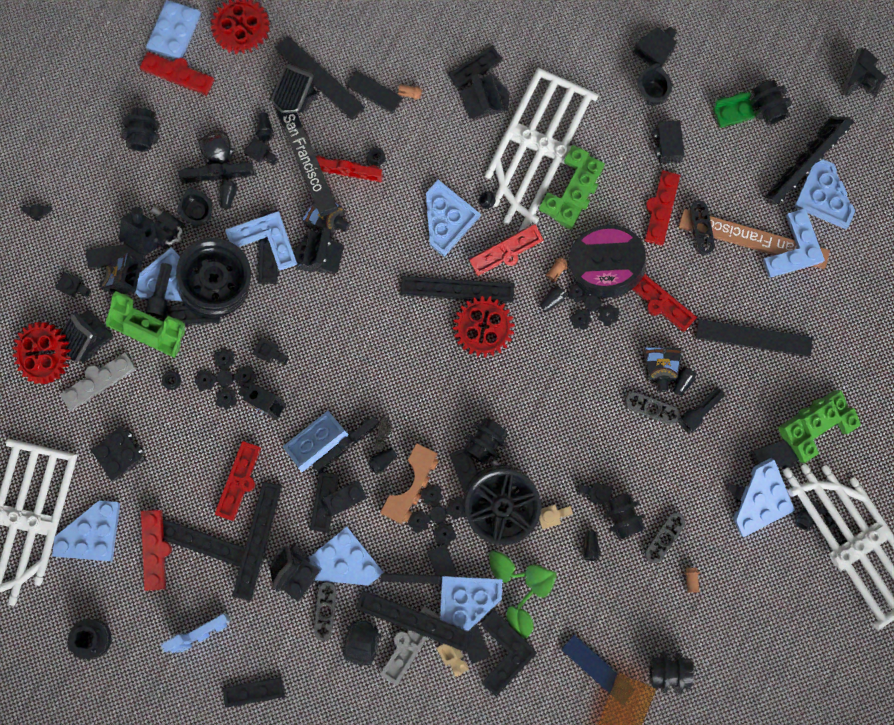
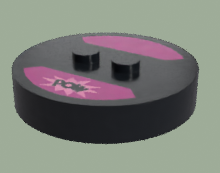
M617 225L594 227L580 235L571 247L569 254L571 275L577 286L590 295L602 298L623 295L635 288L645 274L646 253L644 245L634 232L625 227Z

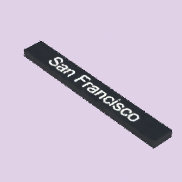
M274 105L320 217L337 211L338 207L297 112L282 113Z

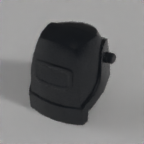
M658 63L648 67L636 81L639 92L646 101L647 106H656L666 102L672 93L673 84L668 74Z
M223 130L211 132L198 140L199 149L205 159V164L226 163L235 152L228 135Z
M189 188L179 202L177 213L186 222L194 224L193 227L203 226L212 216V199L193 188Z
M354 621L351 626H347L348 632L344 641V659L357 665L370 666L376 657L379 638H381L382 633H379L377 627L368 621Z

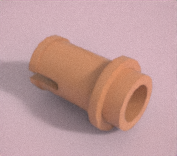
M403 84L399 86V96L411 97L414 100L421 99L422 88H419V86L413 87Z
M561 257L555 259V264L546 276L551 281L556 282L564 269L567 270L568 262Z
M686 568V572H684L687 580V593L700 592L698 574L700 572H698V568Z

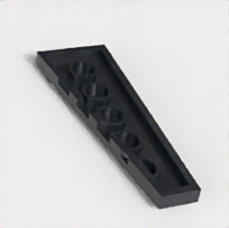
M831 116L817 132L818 138L807 144L808 150L799 154L795 159V166L789 167L766 194L764 199L767 203L775 205L781 203L785 199V195L798 185V181L810 173L812 166L823 159L827 150L833 148L837 144V140L850 130V126L854 121L850 117Z

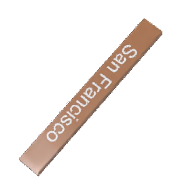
M684 209L678 228L693 232L690 210ZM710 216L715 239L772 255L798 249L795 240ZM698 224L697 229L699 232L705 233L707 226L705 224ZM820 247L825 261L813 266L825 269L830 250Z

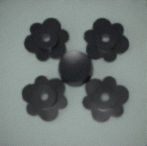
M576 283L575 285H570L568 297L574 299L576 303L585 300L586 307L584 310L577 309L575 314L571 315L570 320L574 323V328H580L581 330L588 328V324L592 322V318L589 317L590 311L595 312L599 310L600 315L598 319L605 326H611L612 322L616 323L618 321L617 316L620 314L618 308H613L611 304L601 307L600 297L588 296V293L581 290Z
M221 349L220 352L214 354L215 366L222 369L218 373L217 378L212 375L210 370L206 372L201 370L197 373L198 378L194 382L198 385L200 391L211 390L213 385L218 382L224 388L216 394L218 398L216 404L219 407L229 409L230 406L237 404V398L235 397L236 392L231 391L228 386L235 380L239 382L240 387L242 385L250 387L252 383L254 384L253 380L256 379V374L253 373L252 367L247 366L239 368L238 373L233 376L228 369L235 363L233 360L235 354L233 351Z
M428 485L426 489L421 491V497L424 499L425 505L430 504L434 507L430 511V517L424 514L422 510L417 513L412 512L408 525L413 527L415 533H420L422 529H428V523L431 519L434 523L439 524L438 529L434 531L436 543L439 545L443 543L450 545L451 541L456 539V533L453 531V526H447L443 522L446 520L447 514L453 515V518L456 520L460 517H466L464 500L462 497L450 500L449 507L445 510L443 507L438 506L439 501L443 499L441 488Z

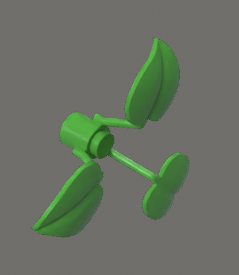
M492 550L489 553L490 567L497 579H502V582L507 583L511 577L526 576V584L532 588L518 604L517 608L510 606L507 610L509 625L522 638L527 639L533 631V620L527 611L521 610L522 605L533 593L541 598L548 596L554 586L556 572L532 564L527 567L526 572L515 574L513 573L515 566L511 559L501 552Z

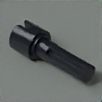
M162 263L160 266L154 295L148 298L147 314L163 317L168 303L165 295L172 270V265L168 263Z
M716 388L695 409H688L678 419L679 425L686 432L693 433L703 423V417L724 397L723 390Z

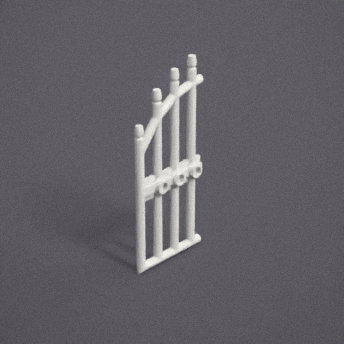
M537 67L485 173V178L490 179L493 171L496 170L499 188L495 194L496 202L494 207L498 206L503 194L510 203L503 223L508 225L517 210L525 217L519 231L530 226L531 222L537 224L539 217L535 213L560 162L565 164L564 160L571 149V146L568 145L590 100L597 101L599 94ZM542 77L551 82L529 127H526L518 122ZM558 84L567 88V91L544 135L535 131ZM576 92L583 95L584 98L563 141H557L552 136L573 93ZM512 140L520 145L504 176L501 157L509 141ZM527 147L536 151V154L514 197L508 188V184ZM543 155L552 158L553 161L528 211L520 202Z
M8 439L6 446L12 447L0 488V525L9 527L0 558V592L12 588L8 605L15 606L23 582L35 573L37 576H35L34 585L40 586L43 582V575H45L78 454ZM21 449L31 453L14 508L4 504ZM38 454L48 455L49 459L34 512L23 510ZM61 458L68 460L53 516L44 515L42 510L56 460ZM17 529L28 531L15 579L2 583ZM36 533L46 535L41 559L26 570Z
M804 464L800 467L809 482L800 485L789 468L784 469L783 473L792 486L788 490V494L791 497L795 495L799 497L833 551L829 553L832 558L831 561L837 566L839 571L843 569L847 571L878 619L873 624L875 629L880 630L894 620V597L866 554L874 550L894 580V566L880 546V544L888 540L894 549L893 533L855 477L849 479L850 484L855 488L852 489L840 484L835 475L831 473V469L825 465L822 467V471L827 476L826 478L829 482L818 481L810 471L809 466ZM823 489L836 491L862 531L855 537L853 536ZM815 490L845 536L846 543L839 546L805 491ZM848 496L862 501L876 523L868 527ZM858 559L891 607L892 611L887 615L883 614L852 566V563Z

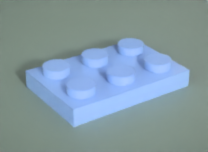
M166 0L146 46L147 50L173 59L183 58L200 18V11Z
M327 411L286 443L283 448L301 472H303L342 439L347 437L348 434L331 413Z

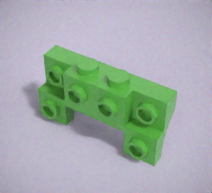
M572 145L564 163L576 171L562 198L547 192L539 208V211L552 217L560 225L572 230L582 209H587L590 203L588 198L591 193L594 194L599 185L596 182L605 166V163L589 156V152Z
M116 291L113 294L111 307L106 318V326L175 358L180 351L181 339L185 334V323L170 316H167L165 321L162 322L133 308V299L128 295Z
M834 390L823 398L816 399L812 402L811 406L799 410V414L778 427L782 438L794 450L800 463H806L819 454L814 439L838 424L842 434H849L861 425L855 409L848 407L842 391Z

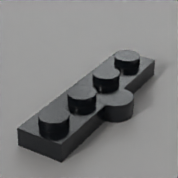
M242 161L239 164H210L196 169L186 167L184 170H178V175L181 182L186 184L256 176V169L253 162Z
M374 416L372 418H365L360 423L361 427L356 431L354 429L347 433L348 436L330 449L331 451L326 455L320 457L313 464V467L318 473L322 472L380 424Z

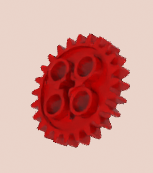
M229 0L228 5L222 2L223 8L217 7L219 13H213L215 19H211L213 26L210 27L217 45L221 44L222 49L227 47L228 53L234 49L235 55L238 54L239 50L245 55V50L247 49L252 53V47L258 50L257 44L263 45L262 38L267 39L266 32H270L268 27L270 22L264 7H260L259 2L254 4L253 0L248 2L246 0H235V2Z
M481 296L479 302L474 297L473 304L466 301L468 307L461 306L460 308L463 312H456L459 319H454V323L458 324V326L453 327V330L459 332L454 337L461 338L458 341V345L464 344L463 351L469 348V355L476 352L477 358L480 356V353H483L484 358H487V353L494 357V351L501 354L500 347L502 346L507 349L505 342L512 341L508 335H514L510 328H514L515 324L509 323L513 320V316H507L510 313V309L504 311L505 304L498 306L499 300L497 299L492 303L491 297L485 301L484 297ZM488 311L487 327L489 329H485L483 342L480 344L481 327L479 326L483 325L485 312ZM474 312H480L482 318L480 320H473L471 315ZM498 316L501 321L498 324H492L490 318ZM470 330H475L478 333L475 339H470L467 336ZM494 334L497 340L494 343H489L486 341V336Z
M49 322L28 324V327L22 328L23 332L18 333L20 339L14 340L18 345L12 347V349L17 351L12 357H17V361L14 364L20 365L17 371H23L22 377H28L27 381H34V384L55 382V379L61 378L60 374H65L63 367H69L65 362L71 359V357L67 356L71 349H66L69 342H64L66 335H60L61 329H55L56 325L54 324L49 325ZM55 350L54 354L28 356L29 352Z

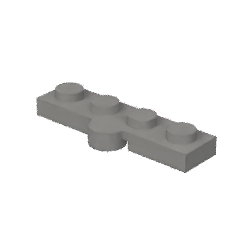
M123 353L100 369L96 366L88 367L85 371L86 378L62 392L60 396L68 409L72 411L137 369L128 354Z
M425 606L420 611L424 614L440 619L439 615H437ZM410 630L407 633H397L394 638L397 649L380 675L397 686L428 637Z

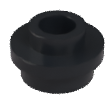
M373 148L367 154L368 162L374 166L382 165L386 158L384 151L380 148ZM378 155L380 158L378 160H374L373 157Z
M485 191L481 194L479 204L483 209H489L494 206L496 202L495 193Z
M169 371L162 377V384L168 390H176L181 385V376L175 371ZM171 378H175L173 384H169Z

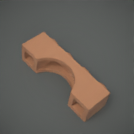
M416 443L408 458V463L413 468L415 474L413 485L404 494L389 495L380 512L381 515L401 525L403 522H408L412 515L410 511L412 505H417L421 497L419 491L422 487L425 488L430 480L428 474L431 469L435 470L439 462L437 453Z

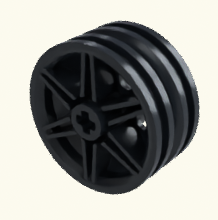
M207 238L191 244L182 253L177 264L178 294L186 307L204 317L218 318L235 312L246 300L250 287L251 268L246 255L238 246L224 239ZM213 258L215 262H208V259ZM226 266H231L233 270L227 271ZM197 268L199 273L194 274L192 270ZM210 279L217 280V283H210ZM228 286H235V288L230 290ZM194 289H201V291L195 292ZM214 293L219 297L218 300L212 299Z
M492 465L479 471L468 483L464 494V510L471 529L481 539L496 545H510L525 539L537 526L541 515V498L537 488L523 471L509 465ZM499 483V488L493 489L492 484ZM513 486H517L519 488V491L517 493H513L511 491ZM482 497L486 498V503L483 505L479 503V499ZM500 502H504L505 504L508 503V505L505 506V510L497 508L500 507ZM524 505L526 509L524 512H520L518 507ZM491 516L493 518V521L491 523H486V517ZM506 520L512 521L511 527L505 526Z

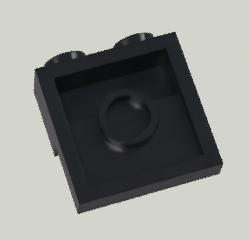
M119 427L107 435L104 441L91 449L112 482L146 460L143 456L144 450L139 444L136 445L132 440L134 435L128 428Z

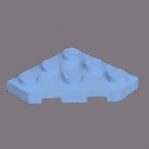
M822 159L812 166L794 207L799 210L806 208L807 213L847 229L855 209L848 200L847 191L842 181L839 180L835 165Z
M437 180L426 192L430 246L445 257L481 217V214L441 181Z
M172 247L140 272L135 293L141 299H148L154 295L160 266L162 263H168L172 265L165 299L169 301H182L177 290L176 276L180 256ZM194 289V291L200 292L201 289Z
M772 458L753 467L751 472L752 478L749 485H746L741 498L742 503L734 515L733 519L742 537L795 511L775 460Z
M98 501L55 536L52 556L113 562L120 503L110 501Z
M348 527L344 528L309 557L311 561L322 568L315 579L316 581L369 586L384 573Z
M442 576L440 620L465 630H470L502 600V579Z

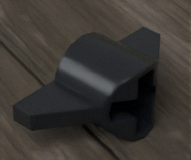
M21 206V211L33 220L40 221L52 211V206Z
M728 483L727 488L733 494L735 500L742 502L741 498L745 488Z

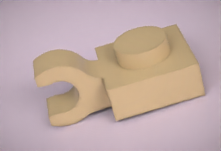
M556 505L542 508L539 519L542 529L560 525V518L573 515L571 506L557 510Z
M445 644L436 648L446 666L450 664L456 677L469 670L467 663L460 660L463 657L460 650Z

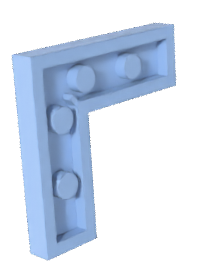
M806 208L786 215L798 249L765 258L763 263L769 278L825 261Z
M279 211L225 230L229 242L238 247L268 237L279 270L297 265Z
M222 614L189 634H179L161 644L164 652H184L192 647L191 643L198 640L201 642L210 637V632L214 630L219 632L228 627L226 623L231 620L228 614Z

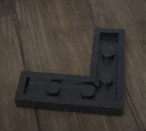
M493 610L480 625L508 654L481 683L497 697L537 652Z

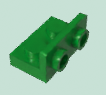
M739 92L733 97H721L716 100L712 110L719 128L755 118L756 115L750 103L751 92Z

